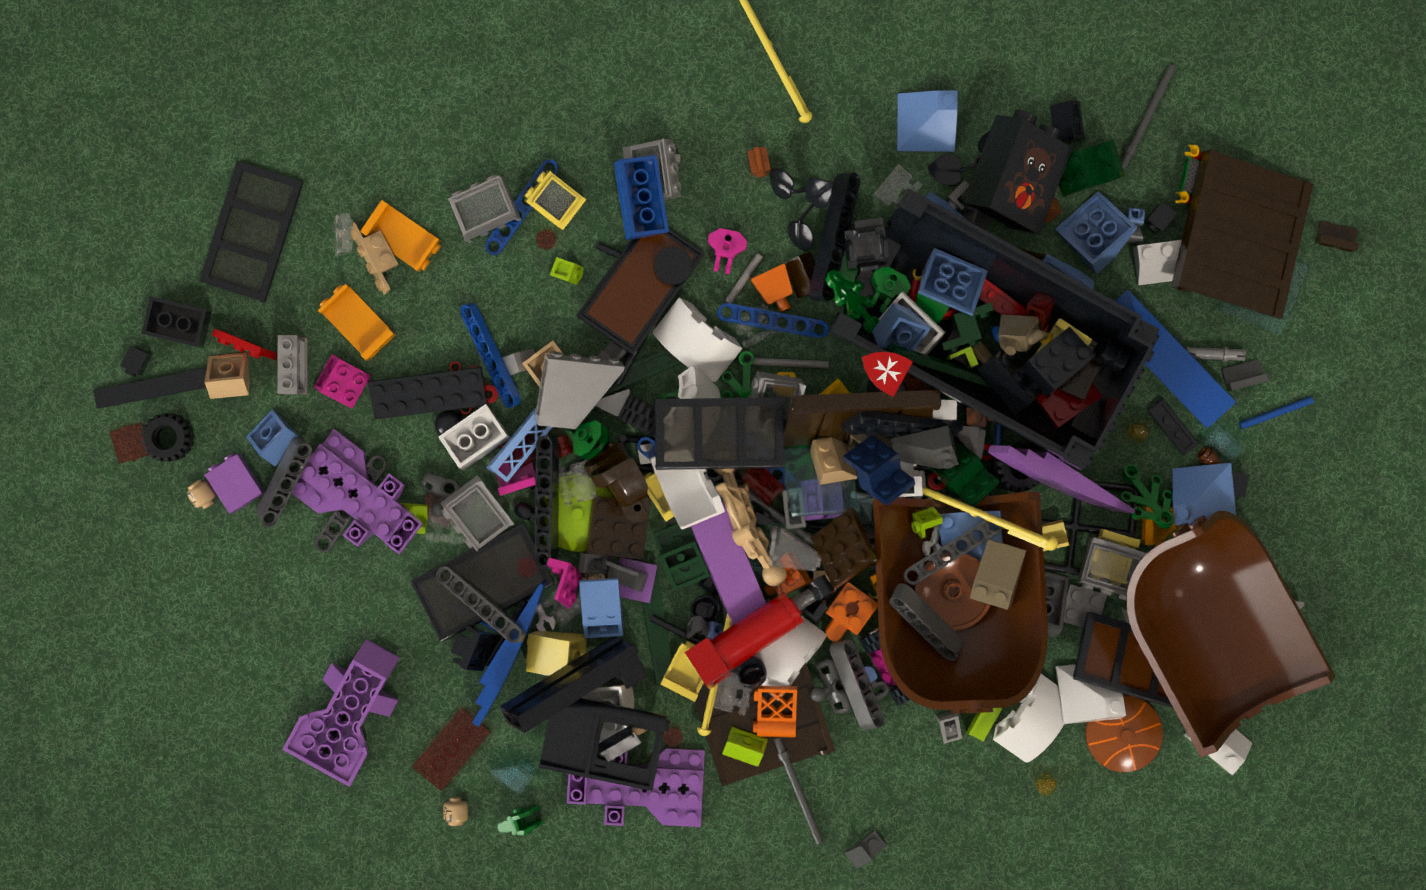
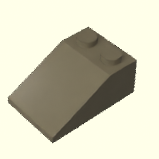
M988 539L974 580L970 599L1008 610L1012 605L1027 550Z

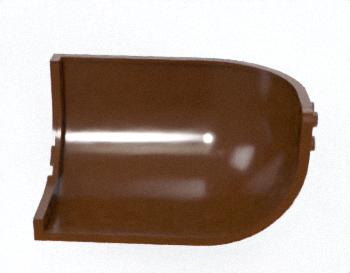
M1027 491L989 496L982 499L975 506V508L982 511H1001V519L1043 535L1040 492ZM898 497L885 506L874 498L875 554L878 559L876 561L879 638L884 662L896 685L907 697L919 705L937 710H952V714L964 713V709L965 713H980V709L981 713L993 712V708L1009 707L1022 701L1037 683L1047 652L1048 622L1043 548L1008 534L1009 530L1002 528L1004 544L1027 550L1012 605L1008 610L990 605L986 614L976 624L965 629L954 630L963 639L964 644L957 659L950 661L945 659L891 606L889 601L896 586L901 583L906 584L903 579L904 572L915 563L927 557L923 553L922 545L923 542L931 540L933 527L925 529L926 537L921 539L917 533L913 532L911 527L913 513L934 507L939 514L965 511L941 501H935L934 499ZM939 536L938 543L940 546H942L941 538ZM932 546L930 548V554L934 552ZM909 571L907 578L910 581L916 580L917 573Z
M1217 511L1208 516H1199L1192 523L1188 524L1186 522L1179 525L1177 530L1163 538L1146 554L1134 570L1127 591V613L1132 631L1200 758L1218 752L1231 733L1241 725L1239 721L1243 718L1248 720L1262 712L1261 708L1269 703L1272 705L1278 704L1291 697L1327 685L1335 678L1331 666L1267 549L1253 530L1236 515L1227 511Z

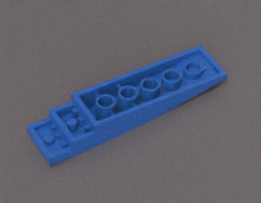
M1128 289L1115 300L1117 303L1143 316L1142 320L1160 329L1157 333L1160 335L1152 350L1154 351L1153 357L1149 362H1145V365L1206 428L1211 426L1236 403L1207 370Z
M545 579L539 584L516 621L525 631L524 640L520 643H511L505 639L479 681L485 688L475 702L482 706L472 722L477 727H479L490 711L520 654L547 584ZM514 629L511 632V637L514 640L519 637L518 629Z

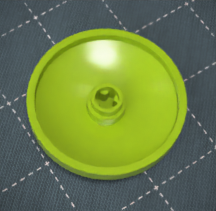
M573 475L559 480L558 546L569 551H586L593 496L613 498L607 487L602 489L595 487L589 476ZM546 497L545 504L549 506V499ZM545 516L544 521L548 525L549 519Z

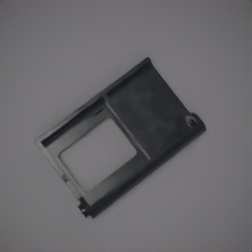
M580 698L548 718L538 768L653 791L664 731L668 732L670 720L667 719V715ZM611 722L625 726L632 725L635 728L654 731L656 736L650 766L643 768L614 761L608 762L598 758L597 751L603 723Z

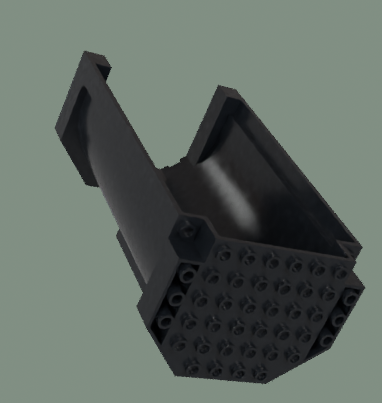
M908 189L887 222L889 228H885V234L888 240L889 258H886V264L880 265V268L890 267L905 275L911 286V282L914 280V269H916L915 275L920 277L933 249L936 248L987 270L986 279L1027 309L1024 316L1038 317L1040 330L1050 333L1053 325L1061 318L1091 338L1092 341L1098 343L1103 338L1112 340L1116 343L1115 346H1121L1128 350L1130 357L1126 366L1118 373L1100 364L1092 383L1103 397L1057 429H1055L1035 400L1015 415L992 388L916 363L911 364L907 374L1050 451L1054 457L1071 468L1083 470L1084 467L1087 468L1092 461V457H1090L1092 452H1097V450L1103 448L1106 442L1104 437L1107 432L1110 433L1116 423L1114 422L1116 415H1120L1124 410L1125 404L1123 403L1126 397L1129 398L1135 389L1133 384L1136 379L1139 380L1142 377L1145 362H1149L1153 357L1154 351L1152 350L1160 335L1157 333L1160 329L1142 320L1143 316ZM875 270L860 271L856 280H860L863 283L864 289L856 294L864 297L868 295L874 296L875 291L870 280ZM878 298L873 308H868L862 303L860 304L871 317L876 316L879 319L883 314L879 311L885 301ZM846 303L841 306L843 312L837 314L827 333L828 336L846 346L851 343L870 354L889 352L887 349L879 347L874 335L864 329L863 322L865 319L861 314L855 321L847 316ZM950 318L941 320L937 324L945 333L940 342L928 354L929 356L946 361L945 357L956 353L953 352L946 355V352H940L938 347L941 343L956 339ZM961 355L947 361L966 367ZM978 364L969 369L978 371L981 365Z

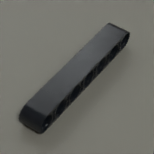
M839 173L835 178L809 287V296L812 300L830 301L834 297V289L826 283V277L831 270L840 272L845 251L844 229H850L861 180L857 173Z
M555 435L541 436L536 442L535 564L542 569L548 568L544 555L548 559L558 560L560 443ZM547 439L550 441L549 448L545 444ZM546 459L550 461L549 468L545 464ZM546 478L549 479V482H550L549 487L546 486V484H545V479H546ZM546 497L549 499V506L545 504ZM545 516L549 519L548 525L544 521ZM545 535H546V536L548 537V539H549V543H548V544H546L545 541H544V536H545Z

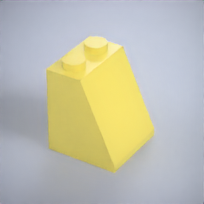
M535 631L528 634V650L525 659L526 672L547 676L553 674L586 653L587 638H585L584 634Z

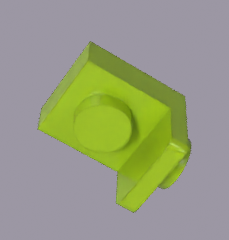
M556 257L550 275L578 285L584 268Z
M934 507L913 513L912 530L923 539L926 537L925 529L942 524L943 517Z

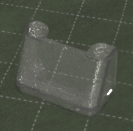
M771 524L768 566L816 571V567H820L821 556L818 555V551L782 526Z

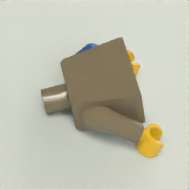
M1001 315L1000 327L994 326L991 329L994 340L1000 343V348L1008 355H1014L1016 351L1026 352L1039 340L1040 343L1049 344L1053 337V333L1040 330L1038 317Z

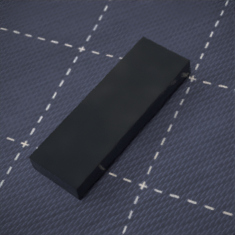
M1164 399L1159 400L1147 410L1182 456L1198 445V442Z

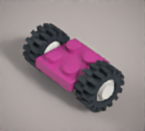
M879 627L861 637L859 641L866 653H869L873 664L877 667L883 681L889 687L896 683L884 662L880 646ZM897 685L889 690L896 705H901L911 700Z

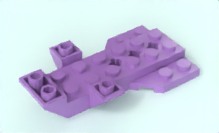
M333 429L324 443L319 444L310 456L292 494L317 513L344 510L355 520L343 536L357 547L375 534L400 555L423 525L413 512L398 502L405 485L390 473L380 486L372 482L366 469V452L336 429ZM324 467H328V474H323L322 470ZM342 478H343V480H342L343 485H342V486L337 485V484H338V483H337L338 479H342ZM353 490H358L356 492L358 493V497H352Z
M366 639L347 670L331 663L322 679L334 691L330 703L325 709L301 715L282 750L350 787L369 753L362 731V726L368 714L372 712L390 717L399 699L382 689L400 657ZM344 713H345V714L347 715V717H348V719H346L345 721L342 720V717H343V716H341V715H343ZM337 730L339 735L334 737L332 731ZM326 746L330 750L328 753L324 752Z
M666 748L663 750L659 757L653 791L568 774L567 804H606L604 825L624 826L625 805L646 806L662 825L701 827L705 750ZM628 751L611 761L628 764ZM649 763L647 766H643V765H633V766L648 768V767L650 766V763ZM663 782L670 786L665 792L662 791V788H659ZM683 783L686 784V787H689L684 793L681 792V789H678Z

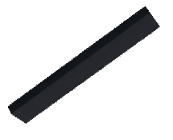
M207 368L93 390L96 408L101 409L206 388L205 376Z

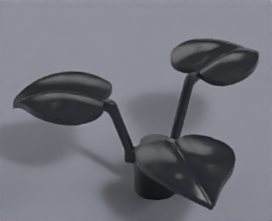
M990 131L979 140L978 151L980 153L983 151ZM943 154L928 166V171L937 182L952 186L960 182V172L973 168L975 171L981 155L976 157L974 163L961 168V160L956 155Z
M772 169L770 171V183L774 193L779 198L788 199L791 193L806 192V200L812 203L798 219V222L791 221L788 225V234L793 244L800 250L808 252L813 245L814 234L806 223H802V220L814 206L822 209L828 205L832 196L834 182L825 181L818 177H810L806 181L805 189L794 190V180L787 172L780 169Z

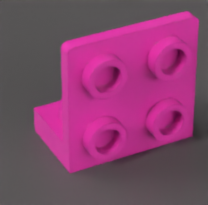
M332 354L317 379L314 388L349 408H353L370 375Z
M522 449L512 452V454L515 453V452H517V453L515 454V456H516L517 458H519V457L517 456L518 454H520L521 456H523V455L521 454V453H523V452L521 451ZM526 459L528 461L525 463L526 465L523 466L522 464L508 482H505L496 474L500 487L498 488L500 496L536 485V473L531 459ZM503 463L498 470L507 476L511 471L510 464Z
M549 558L547 566L561 578L555 600L566 608L571 609L572 604L576 601V591L578 586H580L579 580H582V573L578 572L579 570L571 563Z

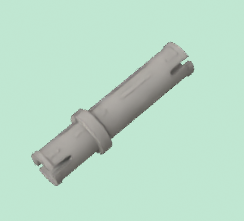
M1186 347V350L1195 359L1222 360L1223 362L1228 360L1245 361L1244 356H1246L1245 349Z

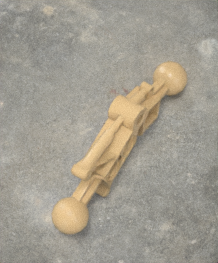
M722 451L718 452L712 461H736L731 453ZM713 469L717 474L722 475L724 480L723 483L716 485L715 489L725 503L734 529L732 530V536L738 546H742L748 557L752 560L758 558L764 568L762 570L763 580L768 585L773 587L781 585L786 579V570L782 564L773 562L767 553L769 540L764 532H762L761 527L756 526L757 519L750 502L748 484L737 485L733 473L734 469Z

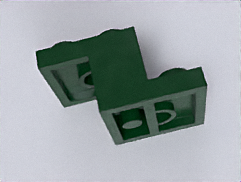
M1114 139L1096 146L1079 149L1070 154L1059 183L1063 197L1101 186L1125 176Z
M988 303L976 307L972 316L964 312L952 315L950 321L956 339L939 344L940 352L945 351L947 355L958 351L959 346L964 345V348L977 345V340L982 339L976 320L990 316L989 312L993 310L992 304Z
M953 438L959 465L948 469L927 468L941 478L947 491L963 503L975 507L1000 482L998 478L984 469L979 457Z
M678 523L652 533L660 551L659 557L674 591L710 577L691 526L681 529Z

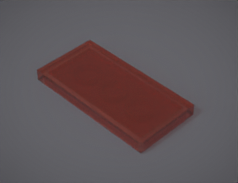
M463 708L458 711L412 766L440 791L444 789L491 733L482 724L479 727L472 723L474 717Z

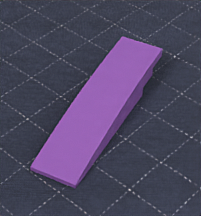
M991 445L988 453L1014 469L1071 497L1113 512L1134 513L1135 509L1048 452H1035L1030 449H1016L1011 446Z
M721 501L725 512L692 525L691 528L732 625L766 604V601L743 547L738 546L733 539L732 530L734 529L725 504Z

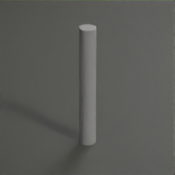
M756 253L725 301L732 304L762 260L763 257L760 254Z

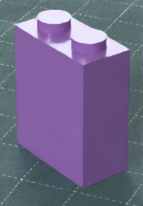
M234 453L225 457V462L221 465L217 463L208 468L209 472L205 474V477L229 514L235 513L265 493L242 455H235Z

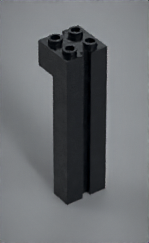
M616 636L609 638L502 704L500 708L506 722L526 733L613 678L619 681L623 680L625 688L629 689L646 678L644 673L645 667L637 655V647Z

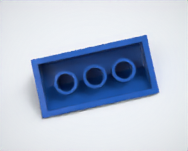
M657 155L620 159L615 162L614 169L626 240L668 233L669 228Z

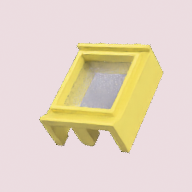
M547 170L546 173L543 171L536 180L538 181L537 185L534 188L530 187L526 192L525 197L527 198L525 202L559 229L564 230L586 199L551 171Z

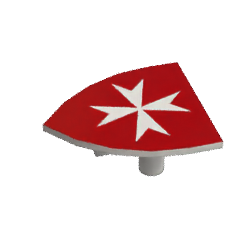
M876 352L862 357L864 368L870 380L876 387L894 397L913 361L901 355L890 352Z

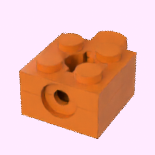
M850 582L844 583L825 610V613L833 618L825 629L827 637L832 641H839L847 630L858 635L878 607V602Z

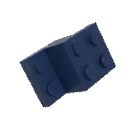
M876 437L866 438L843 455L844 462L857 470L860 487L885 506L915 485V479L901 470L899 454Z

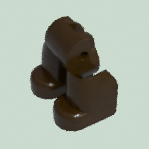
M622 443L611 446L590 458L584 464V468L595 487L599 489L608 487L627 519L633 522H640L649 517L650 501L647 496V482L635 460L629 457Z

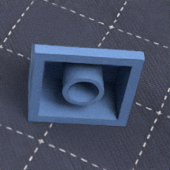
M892 303L872 332L879 347L887 349L889 343H893L915 351L931 327L909 308Z
M272 409L246 438L262 458L276 466L281 461L290 441L299 435Z

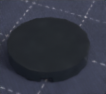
M669 247L663 249L658 253L654 261L655 275L666 285L682 284L688 279L692 271L690 256L681 248Z

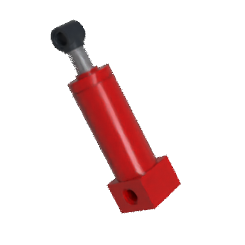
M822 575L811 582L808 589L796 598H788L785 592H782L713 639L709 640L707 637L684 653L708 689H711L732 675L731 670L795 629L796 626L798 627L804 623L800 616L802 614L801 610L806 608L811 602H821L834 594L836 590L832 588L827 577Z

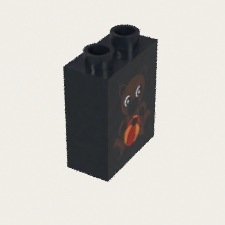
M1016 109L1013 117L996 115L963 203L1011 229L1040 235L1073 148L1059 140L1062 133L1060 130L1044 124H1040L1037 127L1035 126L1037 120L1035 115Z

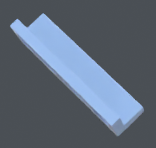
M536 408L486 467L505 482L510 480L533 452L538 438L545 436L552 428L547 426L544 430H537V423L535 421ZM528 433H534L535 442L532 445H525L524 437ZM515 448H522L523 456L519 460H513L512 452ZM503 463H510L511 471L507 476L498 470Z

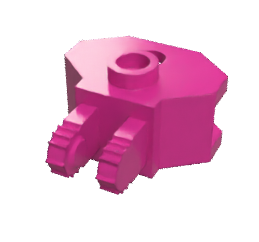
M720 228L709 234L708 244L716 252L714 271L718 272L720 268V258L728 259L725 273L730 274L732 260H734L736 255L746 250L747 241L740 232ZM730 236L731 240L726 241L725 237Z

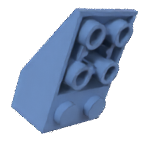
M618 578L579 580L585 638L623 636L624 620Z

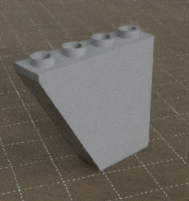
M556 351L551 352V354L545 353L535 414L537 425L576 429L622 374L625 368L624 365L616 358L604 360L598 356H589V358L582 357L579 354L567 356Z

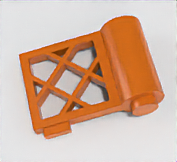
M760 686L758 689H754V701H758L757 721H753V733H757L758 737H796L797 686ZM762 692H770L774 696L766 700L762 696ZM793 693V697L787 701L781 695ZM776 699L783 703L778 708L771 704ZM767 706L773 711L771 714H761V711ZM788 707L792 711V715H784L781 711Z

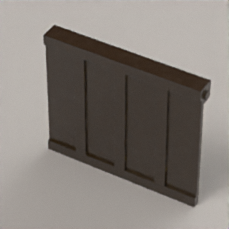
M1215 150L1203 151L1171 288L1177 289L1180 292L1191 291L1282 319L1313 184L1221 154Z
M939 390L896 391L894 397L885 392L793 395L784 431V448L785 446L812 445L813 440L829 437L849 444L850 432H842L841 424L859 411H876L930 418L933 410H939L941 407Z
M806 663L800 669L799 675L791 685L797 686L796 737H781L785 749H788L790 754L789 759L791 763L816 755H828L835 751L820 703L813 701L810 697L814 684ZM731 675L718 685L708 728L712 731L706 736L722 786L784 766L777 755L778 750L773 741L775 737H763L768 739L759 766H754L722 754L731 727L757 735V733H753V721H757L758 701H754V699L734 701ZM705 683L702 685L695 701L701 724L703 723L710 690ZM785 693L783 695L786 701L793 697V693ZM776 699L771 704L774 707L778 708L783 703L780 700L778 701ZM767 706L761 711V714H771L773 711ZM788 707L781 711L784 715H792V711Z

